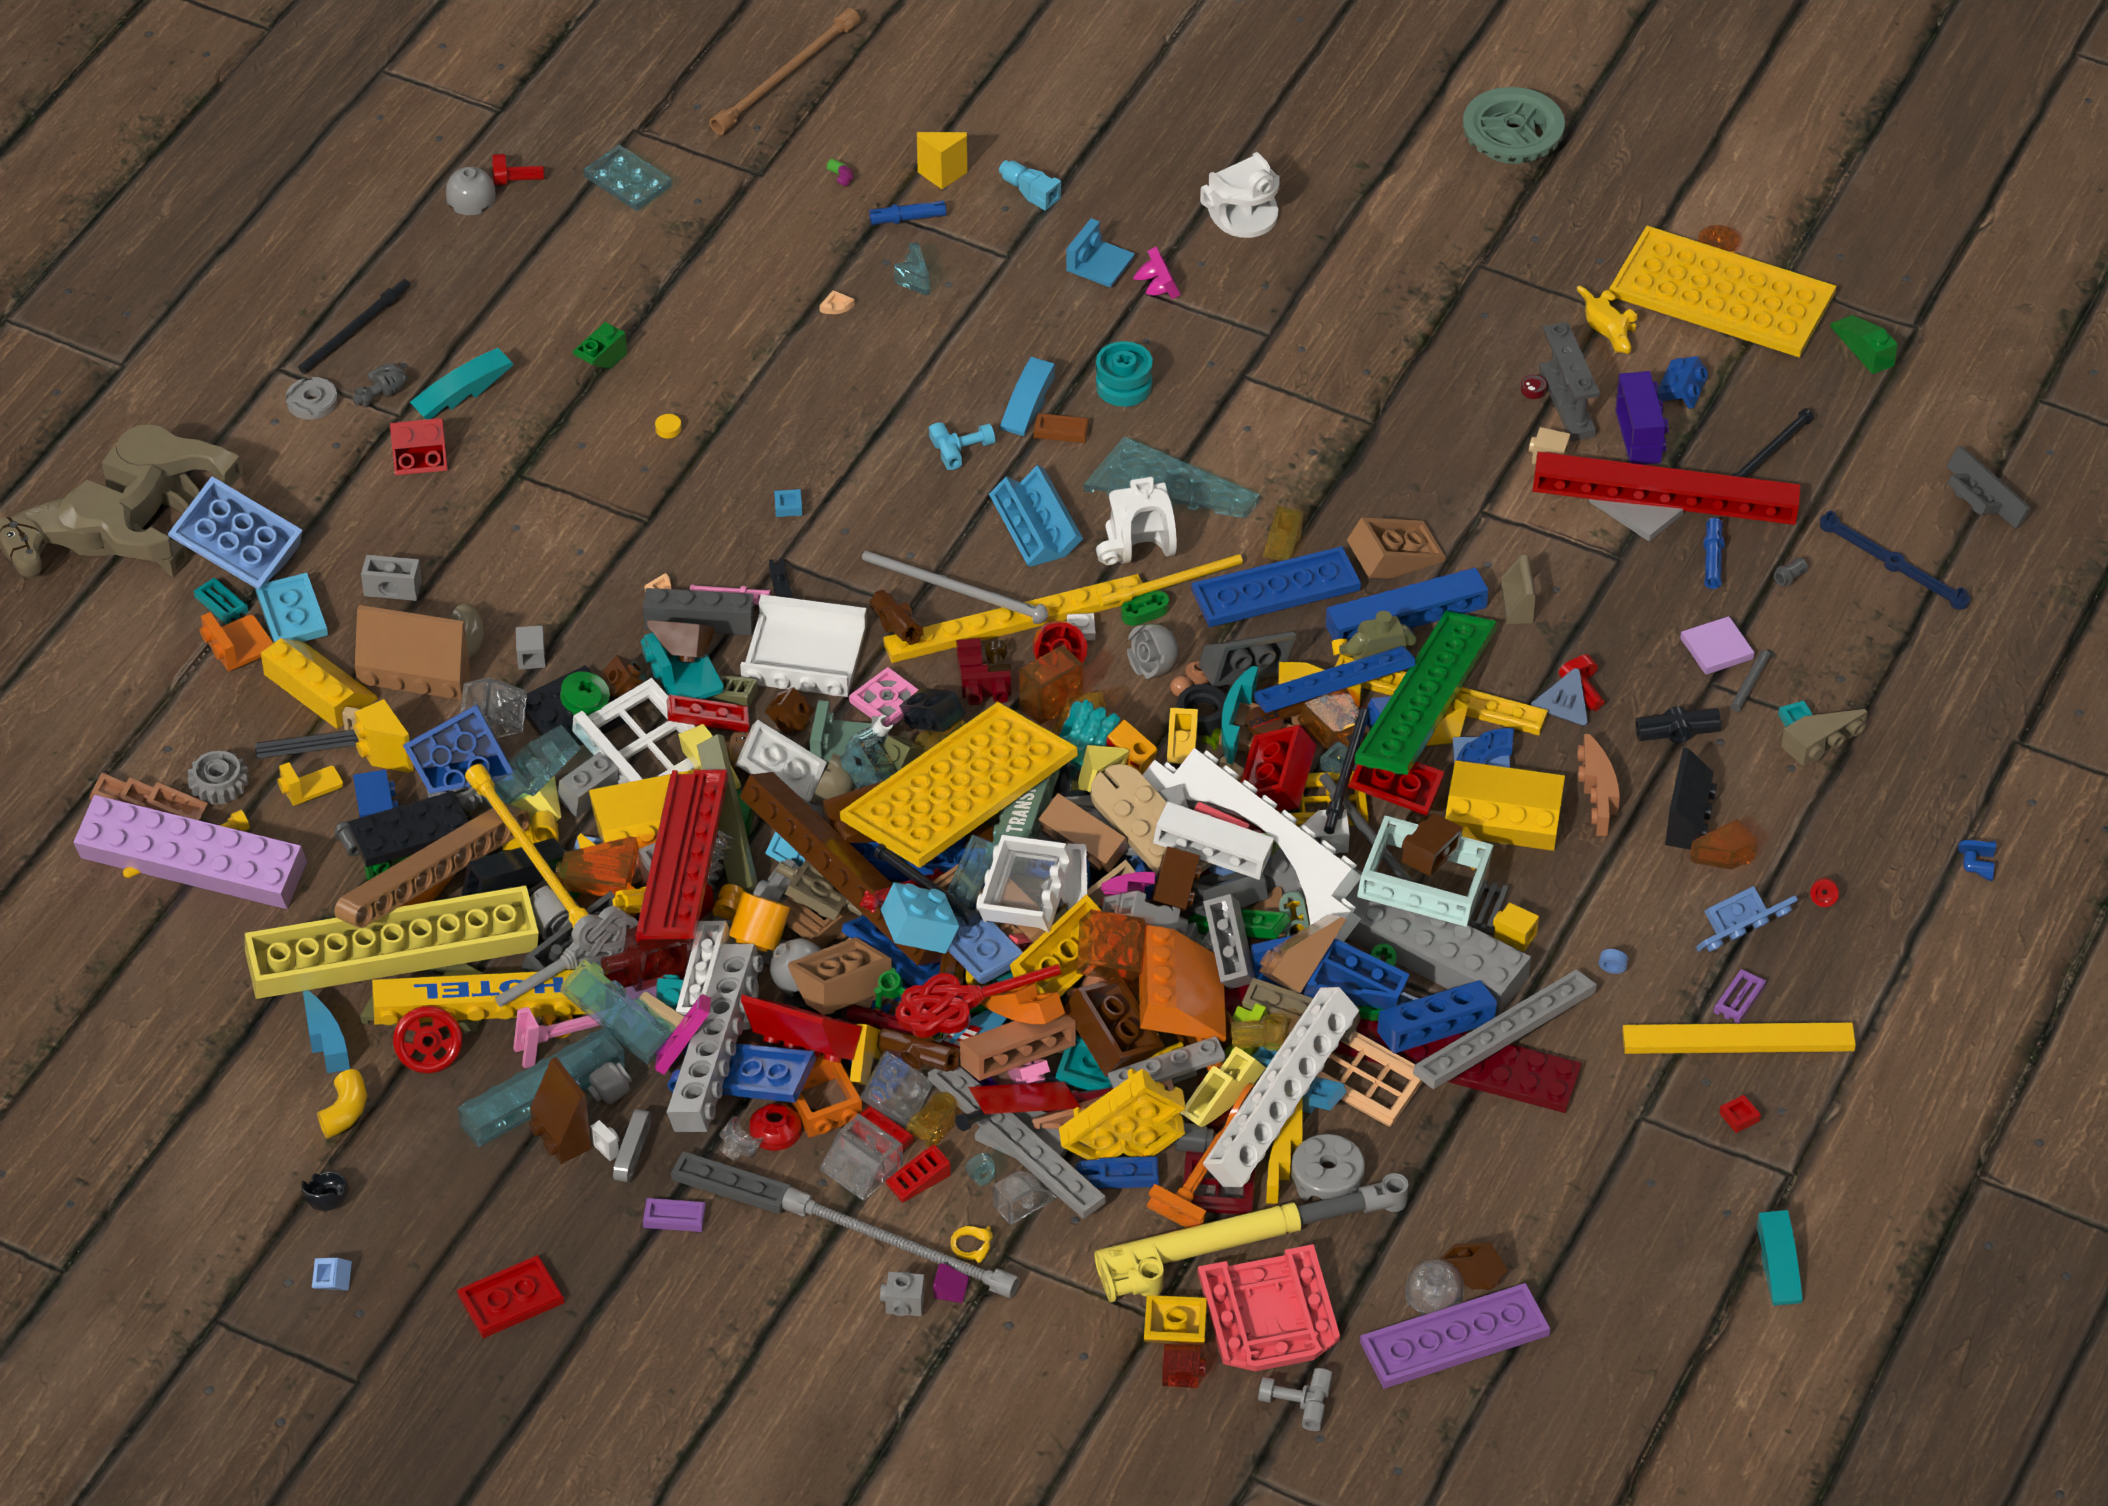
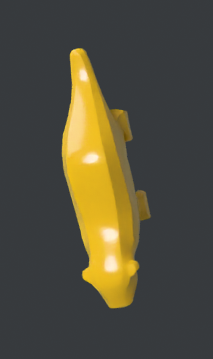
M1578 286L1577 291L1585 300L1586 319L1590 327L1610 340L1615 353L1629 354L1632 347L1628 340L1627 330L1631 332L1636 331V324L1629 322L1637 321V314L1631 309L1621 314L1617 309L1610 306L1608 300L1612 301L1616 299V296L1609 290L1603 291L1599 298H1594L1586 288Z

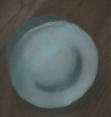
M981 1153L967 1162L965 1170L969 1177L974 1179L978 1185H986L995 1175V1162L989 1153Z

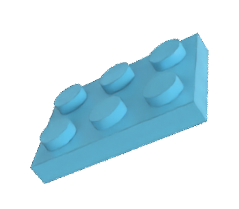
M307 573L267 582L260 590L255 588L273 643L280 638L304 642L328 635L324 618Z

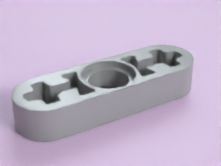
M634 1110L615 1161L613 1170L614 1180L627 1183L631 1181L650 1129V1111Z

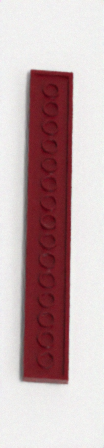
M1139 958L1127 984L1136 1000H1139ZM1250 984L1233 989H1228L1224 985L1225 1008L1231 1017H1233L1238 1006L1245 1008L1242 1001ZM1269 1016V1019L1289 1026L1288 1022ZM1360 1018L1356 1032L1390 1050L1377 1032L1378 1020L1370 1021ZM1462 1032L1395 1054L1416 1065L1468 1033ZM1339 1041L1338 1047L1333 1051L1354 1058L1359 1053L1358 1050L1342 1041ZM1509 1044L1447 1082L1566 1113L1582 1063ZM1366 1055L1362 1058V1060L1381 1064Z

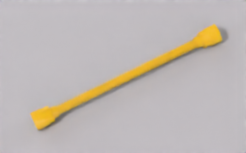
M476 764L470 767L465 774L466 780L479 795H483L491 803L569 912V921L574 928V925L580 918L590 914H588L585 908H580L576 905L516 819H514L511 812H509L506 805H504L501 798H499L495 792V784L491 779V775L484 765Z

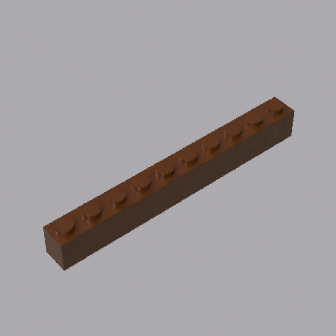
M774 772L750 774L740 798L894 943L880 910L881 907L877 906L875 908L876 912L871 913L870 910L860 906L865 891L869 890L873 894L875 891L890 887L893 884L850 843L845 841L834 828ZM894 943L917 966L941 961L942 953Z

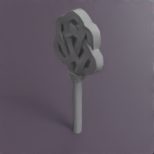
M613 905L605 908L599 915H586L580 918L574 925L571 934L573 943L565 949L560 959L496 996V1003L502 1007L565 969H578L579 967L581 970L603 968L604 975L610 970L615 961L621 960L630 954L634 946L638 921L632 915Z

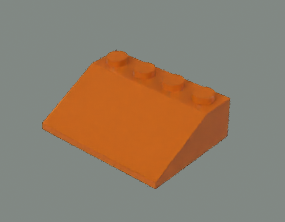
M1146 925L1138 949L1140 1028L1205 1039L1217 1037L1218 1041L1225 1042L1224 985L1220 982L1215 954L1175 929Z

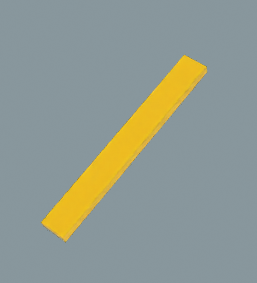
M1340 654L1335 667L1352 662L1354 659ZM1397 671L1359 684H1361V688L1392 696L1407 672ZM1461 687L1455 697L1468 705L1466 712L1468 717L1535 735H1540L1548 714V710L1464 687Z
M1853 1023L1623 1025L1622 1029L1625 1054L1855 1051Z

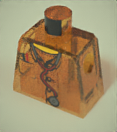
M1343 688L1304 703L1297 720L1325 748L1330 749L1343 744L1348 749L1359 709L1348 689Z

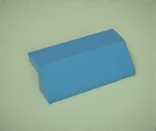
M1036 465L1021 482L1006 476L989 493L1028 566L1032 567L1066 557L1082 541V535L1043 467Z

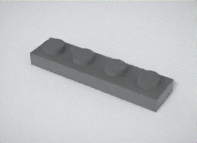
M684 1151L671 1172V1179L673 1181L777 1214L781 1213L783 1197L788 1188L791 1187L789 1184Z

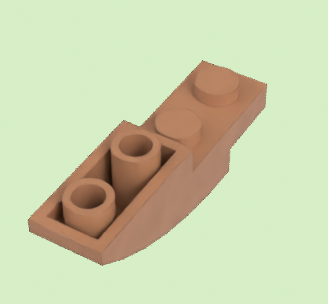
M1584 734L1583 745H1578L1577 761L1583 764V766L1578 767V782H1583L1584 794H1590V803H1595V808H1591V824H1596V836H1607L1609 815H1618L1619 786L1612 764L1604 750L1590 734Z

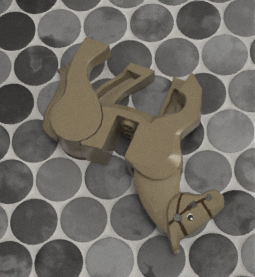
M152 424L135 426L120 436L117 441V450L116 447H112L102 462L106 487L86 480L63 499L37 505L13 517H0V548L15 569L23 577L27 578L34 577L41 572L40 554L47 543L68 547L78 555H118L157 562L163 567L165 572L175 577L188 562L187 547L177 541L170 540V537L153 527L147 530L142 528L155 515L161 504L171 506L182 514L186 511L199 494L198 488L185 474L186 471H209L216 479L231 487L243 473L241 456L234 452H229L223 447L201 440L177 437L161 426Z

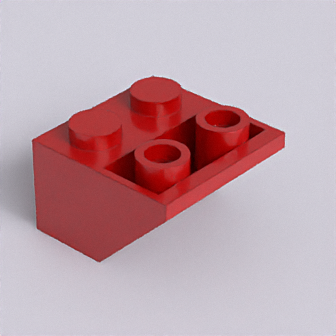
M443 418L390 423L395 475L447 471Z

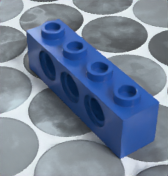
M1481 980L1380 1010L1377 1032L1392 1053L1395 1054L1480 1027L1495 1018L1497 1001Z

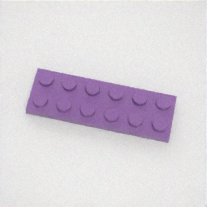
M1524 1283L1360 1335V1344L1383 1389L1547 1337L1550 1335V1327L1529 1288Z

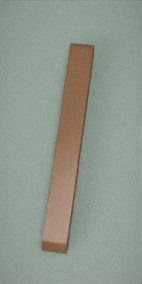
M503 802L525 832L530 823L529 813ZM491 808L343 895L335 905V916L358 928L366 927L467 867L468 862L482 858L515 837L496 810Z

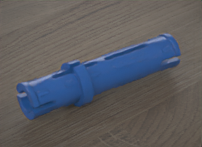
M944 200L904 206L892 204L891 207L869 209L871 225L891 222L899 224V221L946 216Z
M1710 518L1709 521H1706V537L1703 541L1706 551L1704 584L1710 589H1717L1722 584V550L1725 540L1722 537L1723 522L1718 518Z

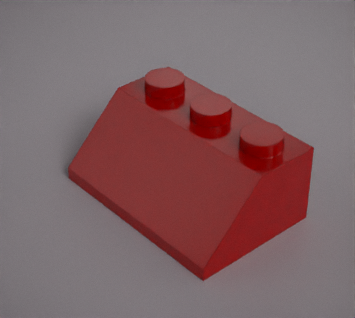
M1300 724L1254 735L1240 783L1242 784L1246 780L1258 789L1255 795L1259 798L1266 795L1277 804L1275 810L1279 813L1283 810L1297 809L1301 803L1317 745Z
M1415 762L1408 775L1357 764L1348 787L1427 816L1431 812L1439 793L1444 771Z

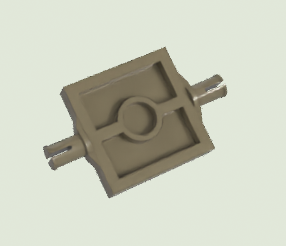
M805 860L801 867L796 869L782 861L778 865L775 872L790 879L785 895L791 897L795 902L804 904L817 911L821 916L834 921L839 913L845 909L861 917L862 913L807 860Z

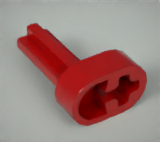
M492 154L494 185H507L508 180L544 179L543 166L506 167L505 154Z
M1584 654L1566 662L1559 669L1558 674L1562 679L1574 668L1579 669L1585 704L1591 711H1598L1605 702L1588 681L1597 671L1598 665L1589 654Z

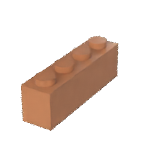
M1066 1013L1047 1024H1028L1013 1021L960 1041V1065L981 1081L1076 1045V1021Z

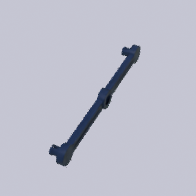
M1831 510L1827 511L1820 518L1819 526L1823 531L1834 532L1883 561L1887 570L1892 572L1900 571L1949 600L1950 605L1955 609L1962 610L1969 606L1970 596L1966 593V589L1960 587L1955 591L1906 562L1902 554L1889 552L1840 523L1836 513H1833Z

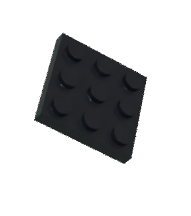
M586 665L515 699L516 707L557 757L583 745L582 741L572 731L574 715L562 704L560 692L563 680L570 674L575 672L592 673ZM611 695L609 697V703L614 701V698ZM619 715L598 729L604 735L626 724V722Z

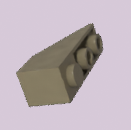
M1860 709L1804 716L1784 728L1781 747L1802 766L1812 761H1817L1831 749H1837L1846 740L1860 735L1866 726L1867 711Z

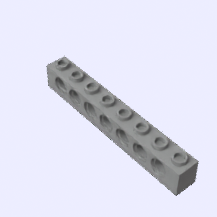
M722 944L706 992V996L711 998L709 1015L690 1040L667 1109L674 1132H707L711 1120L715 1118L717 1100L722 1096V1085L725 1077L729 1075V1063L731 1057L736 1053L737 1038L743 1031V1020L746 1013L741 1003V996H751L756 991L757 976L763 969V959L761 955H758L755 944Z

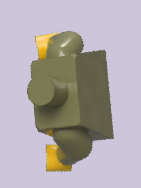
M1379 611L1375 619L1362 621L1359 624L1358 631L1349 641L1347 639L1333 640V656L1339 654L1352 656L1355 661L1400 646H1404L1407 649L1406 645L1412 646L1416 643V636L1407 625L1400 624L1398 617L1392 616L1388 611Z

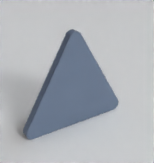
M1574 668L1534 700L1531 706L1548 710L1549 715L1586 726L1588 720L1579 669Z

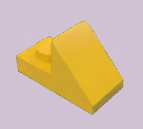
M1170 708L1167 763L1182 764L1194 748L1196 749L1198 709Z

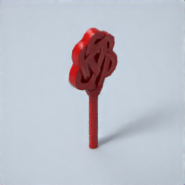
M1058 964L983 987L970 984L960 985L957 977L950 973H940L931 977L924 985H914L903 992L901 995L902 1002L896 1008V1021L902 1028L911 1030L915 1036L920 1038L931 1037L938 1032L958 1033L968 1027L971 1020L969 1011L983 1002L984 998L1061 975L1060 967Z

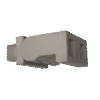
M1140 891L1104 897L1102 911L1121 932H1129L1133 936L1139 935L1138 940L1142 939L1146 925L1175 929L1181 934L1186 935L1188 920L1179 917V908L1165 905L1155 906L1145 902L1146 894Z

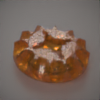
M1711 225L1701 230L1698 241L1734 253L1738 246L1739 238L1736 232L1729 227Z

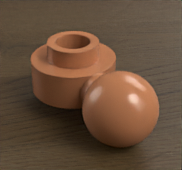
M1200 661L1189 663L1186 666L1184 676H1177L1172 680L1170 689L1175 696L1179 697L1180 693L1190 686L1210 684L1199 667Z

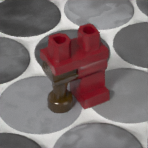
M980 638L956 640V658L962 699L966 698L969 705H979L982 702V697L993 696V701L999 703H1006L1008 701V695H1011V673L1009 664L1003 661L1007 656V647L1003 641L993 640L986 644V657L991 663L983 664Z

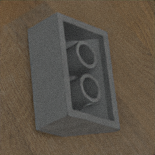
M1294 632L1274 633L1205 645L1199 667L1210 684L1215 687L1234 684L1252 666L1258 667L1257 679L1278 676L1279 662H1288L1296 634Z

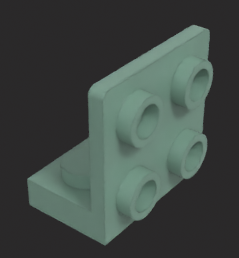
M818 700L810 737V752L826 761V764H829L833 753L851 762L854 767L864 768L866 767L868 756L862 746L856 743L855 738L869 731L871 723L834 720V713H830L829 701ZM871 737L862 742L865 747H870ZM852 756L859 757L862 766L856 765V761Z

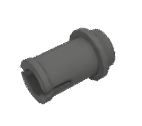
M1798 557L1786 566H1779L1774 573V579L1780 586H1789L1793 579L1808 571L1806 569L1808 565L1804 559Z
M347 821L339 823L335 827L336 839L342 842L349 856L355 857L360 855L348 830Z

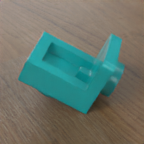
M663 975V978H658L655 988L656 998L676 1011L684 980H680V977L677 975Z

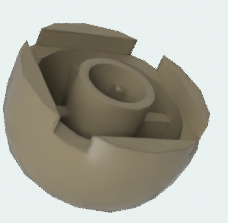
M833 753L810 803L823 806V800L860 789V786L856 785L858 775L852 763Z

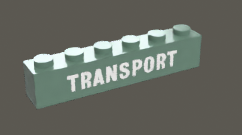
M1061 768L1000 810V823L995 824L993 831L994 840L989 842L987 847V859H991V864L993 863L994 847L999 845L1002 835L1030 839L1038 838L1041 829L1038 819L1049 805ZM1016 857L1011 873L1025 874L1030 859Z

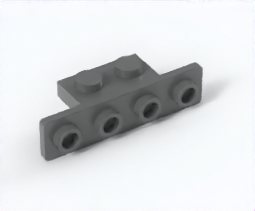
M1963 446L1957 447L1947 464V468L1955 475H1951L1947 484L1955 490L1954 493L1958 497L1965 499L1976 513L1980 515L1998 513L2014 528H2019L2028 514L2030 506Z

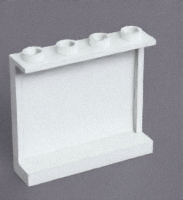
M761 594L759 600L760 614L746 662H741L740 665L741 677L756 679L760 686L779 689L794 687L798 691L848 697L867 629V608Z

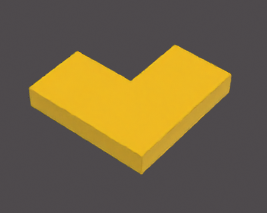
M857 1024L862 1026L855 1057L852 1060L850 1080L860 1085H870L872 1059L882 1060L883 1053L879 1052L877 1048L878 1035L882 1030L867 1024Z

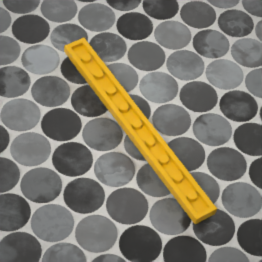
M1135 574L1024 602L1036 607L1038 604L1046 606L1048 617L1041 624L1033 623V617L1002 607L923 627L924 635L920 637L918 643L913 645L902 641L896 634L883 637V643L891 663L955 648L956 640L980 638L983 641L1043 626L1053 620H1067V614H1089L1122 606L1119 602L1101 607L1098 603V597L1115 592L1116 588L1126 585L1132 587L1142 584L1139 575Z

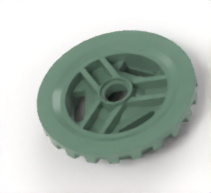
M1503 87L1486 91L1475 97L1468 104L1463 115L1464 135L1468 137L1469 144L1477 146L1478 152L1484 153L1499 162L1520 164L1536 160L1539 156L1544 157L1548 155L1549 150H1555L1558 142H1561L1563 139L1565 120L1559 106L1546 95L1527 88ZM1508 124H1518L1519 127L1512 128ZM1535 125L1542 130L1543 135L1541 137L1536 135Z

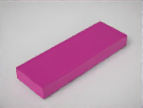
M704 994L698 997L661 1047L656 1057V1071L663 1075L666 1073L707 1018L710 1011V997Z

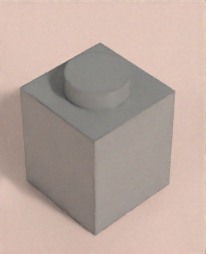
M543 626L516 627L518 669L546 668Z

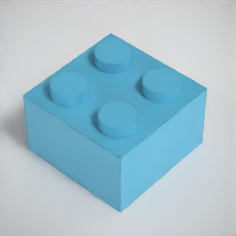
M894 882L880 909L894 943L946 954L959 928L945 893L937 889L928 890L909 883L904 885Z

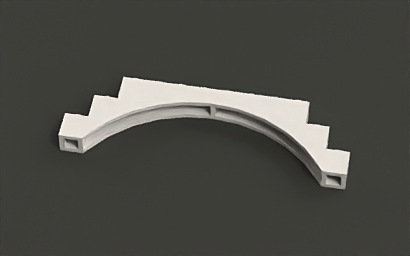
M1194 748L1178 769H1175L1167 762L1163 766L1156 760L1152 762L1142 776L1156 791L1181 784L1188 807H1195L1198 802H1201L1214 809L1244 818L1274 838V841L1281 847L1297 873L1306 896L1310 925L1328 914L1341 916L1346 921L1335 938L1342 942L1346 940L1361 920L1360 917L1353 913L1356 907L1345 899L1361 879V875L1354 870L1357 866L1354 862L1344 855L1341 859L1336 857L1334 854L1337 850L1325 840L1321 844L1315 841L1316 833L1305 825L1301 829L1295 825L1297 821L1295 817L1285 810L1281 814L1276 811L1277 804L1266 795L1262 798L1255 795L1258 791L1257 788L1246 780L1242 784L1236 780L1238 774L1226 765L1222 769L1216 764L1219 759L1207 750L1202 754Z

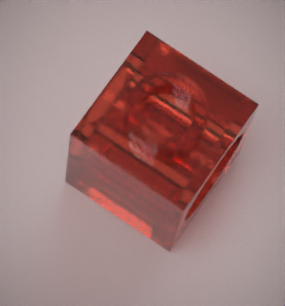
M1164 1344L1162 1386L1198 1388L1199 1376L1205 1377L1206 1358H1200L1201 1346Z

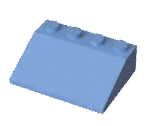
M212 476L169 531L168 536L260 590L286 565L300 546L302 529Z

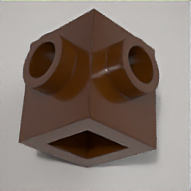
M616 655L600 674L609 687V694L616 699L647 681L643 674V668L638 663Z
M792 687L777 693L765 710V713L787 735L794 731L801 732L809 725V718L815 709L803 695Z

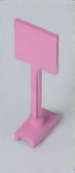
M657 980L611 991L610 995L617 1006L615 1009L549 1026H539L529 1007L518 1009L513 1049L515 1052L524 1050L522 1061L524 1069L535 1066L537 1044L547 1042L549 1038L619 1020L626 1022L632 1035L655 1030V1027L638 1017L636 1011L639 996L645 991L656 998L655 988Z

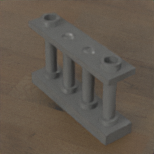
M1563 322L1543 326V332L1552 350V360L1540 363L1539 372L1547 382V390L1565 431L1570 434V442L1593 438L1596 435V429L1586 407L1588 398L1600 396L1598 387L1569 323Z

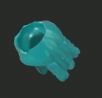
M1087 699L1083 702L1076 701L1071 705L1069 716L1059 735L1060 738L1077 747L1078 756L1066 763L1075 767L1076 771H1081L1087 745L1106 747L1107 736L1120 721V717L1115 713L1107 717V710L1104 707L1094 709L1093 703Z

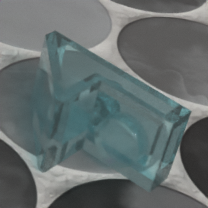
M909 243V254L905 255V262L894 265V281L920 294L930 295L929 274L919 243Z

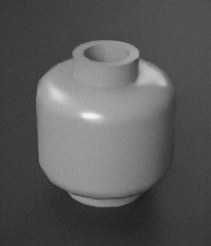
M607 1062L589 1075L591 1086L587 1089L596 1102L603 1100L606 1104L611 1105L630 1091L629 1083L632 1080L620 1063L615 1065L613 1062Z

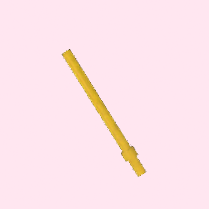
M1240 554L1132 587L1128 585L1116 588L1115 592L1099 596L1098 603L1103 607L1116 602L1120 604L1132 601L1133 597L1241 565L1243 559Z

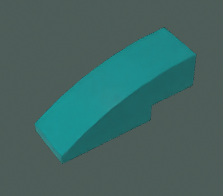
M1788 1210L1760 1212L1757 1220V1231L1762 1248L1761 1260L1772 1306L1802 1303L1799 1266Z

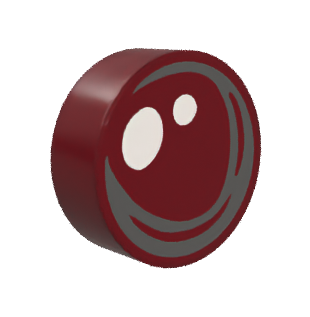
M1532 374L1522 379L1521 393L1525 397L1539 399L1546 394L1547 382L1542 376Z

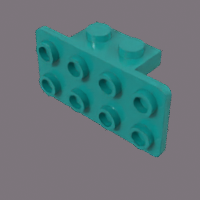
M653 632L644 635V638L641 639L645 660L647 663H651L655 679L660 680L668 696L676 695L705 699L724 691L723 683L707 653L704 658H695V663L679 661V656L669 654Z

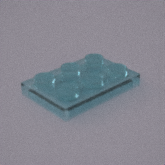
M617 145L583 169L585 178L635 211L672 186V179L621 145Z

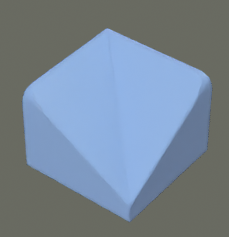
M315 1258L312 1288L348 1290L352 1261L340 1258Z

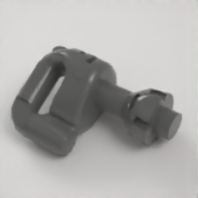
M393 363L378 367L368 373V378L371 382H374V385L369 388L359 387L355 389V396L352 397V400L356 406L361 404L366 408L371 404L374 396L379 393L386 397L391 396L403 388L405 381L408 379L406 372Z

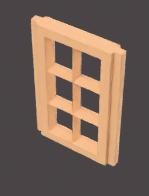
M1355 1031L1350 1044L1343 1042L1359 1051L1351 1064L1333 1053L1329 1055L1330 1059L1348 1068L1341 1079L1337 1080L1323 1071H1320L1316 1076L1344 1084L1354 1071L1373 1082L1365 1095L1344 1084L1346 1093L1340 1100L1391 1128L1423 1081L1413 1074L1415 1064L1397 1054H1393L1392 1051ZM1364 1055L1385 1066L1377 1078L1356 1067ZM1390 1069L1410 1080L1402 1092L1382 1082ZM1378 1086L1398 1096L1390 1109L1370 1098Z

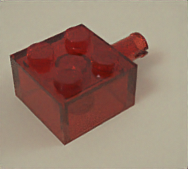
M637 926L627 929L623 952L601 958V967L606 975L622 970L635 991L638 992L655 987L657 979L663 978V975H677L680 979H683L687 970L693 939H641V942H637L635 936Z

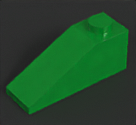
M1854 315L1831 323L1830 327L1872 374L1894 366L1898 344L1884 328Z

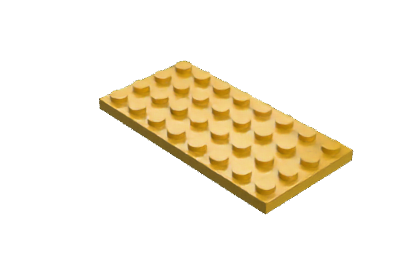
M1646 226L1611 284L1609 291L1616 296V299L1800 358L1836 293V286Z
M996 702L840 811V818L844 823L877 843H883L887 849L920 868L1078 756L1077 747L1003 704Z

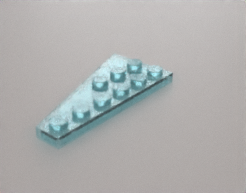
M1125 436L1084 483V492L1093 493V490L1106 491L1109 496L1114 490L1131 488L1130 481L1133 479L1153 477V484L1165 483L1172 506L1175 503L1188 505V509L1198 510L1199 507L1213 509L1217 514L1247 518L1260 500V495Z

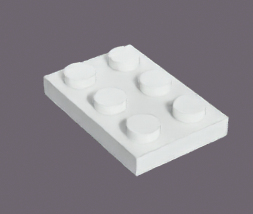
M757 720L751 727L735 765L749 774L774 772L805 802L810 803L827 762Z

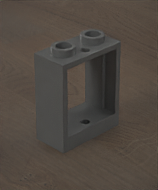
M1212 872L1201 875L1198 881L1193 880L1191 891L1195 892V897L1191 908L1186 907V911L1207 917L1203 901L1231 894L1239 901L1240 908L1268 899L1267 878L1263 873L1260 880L1238 872L1225 876Z

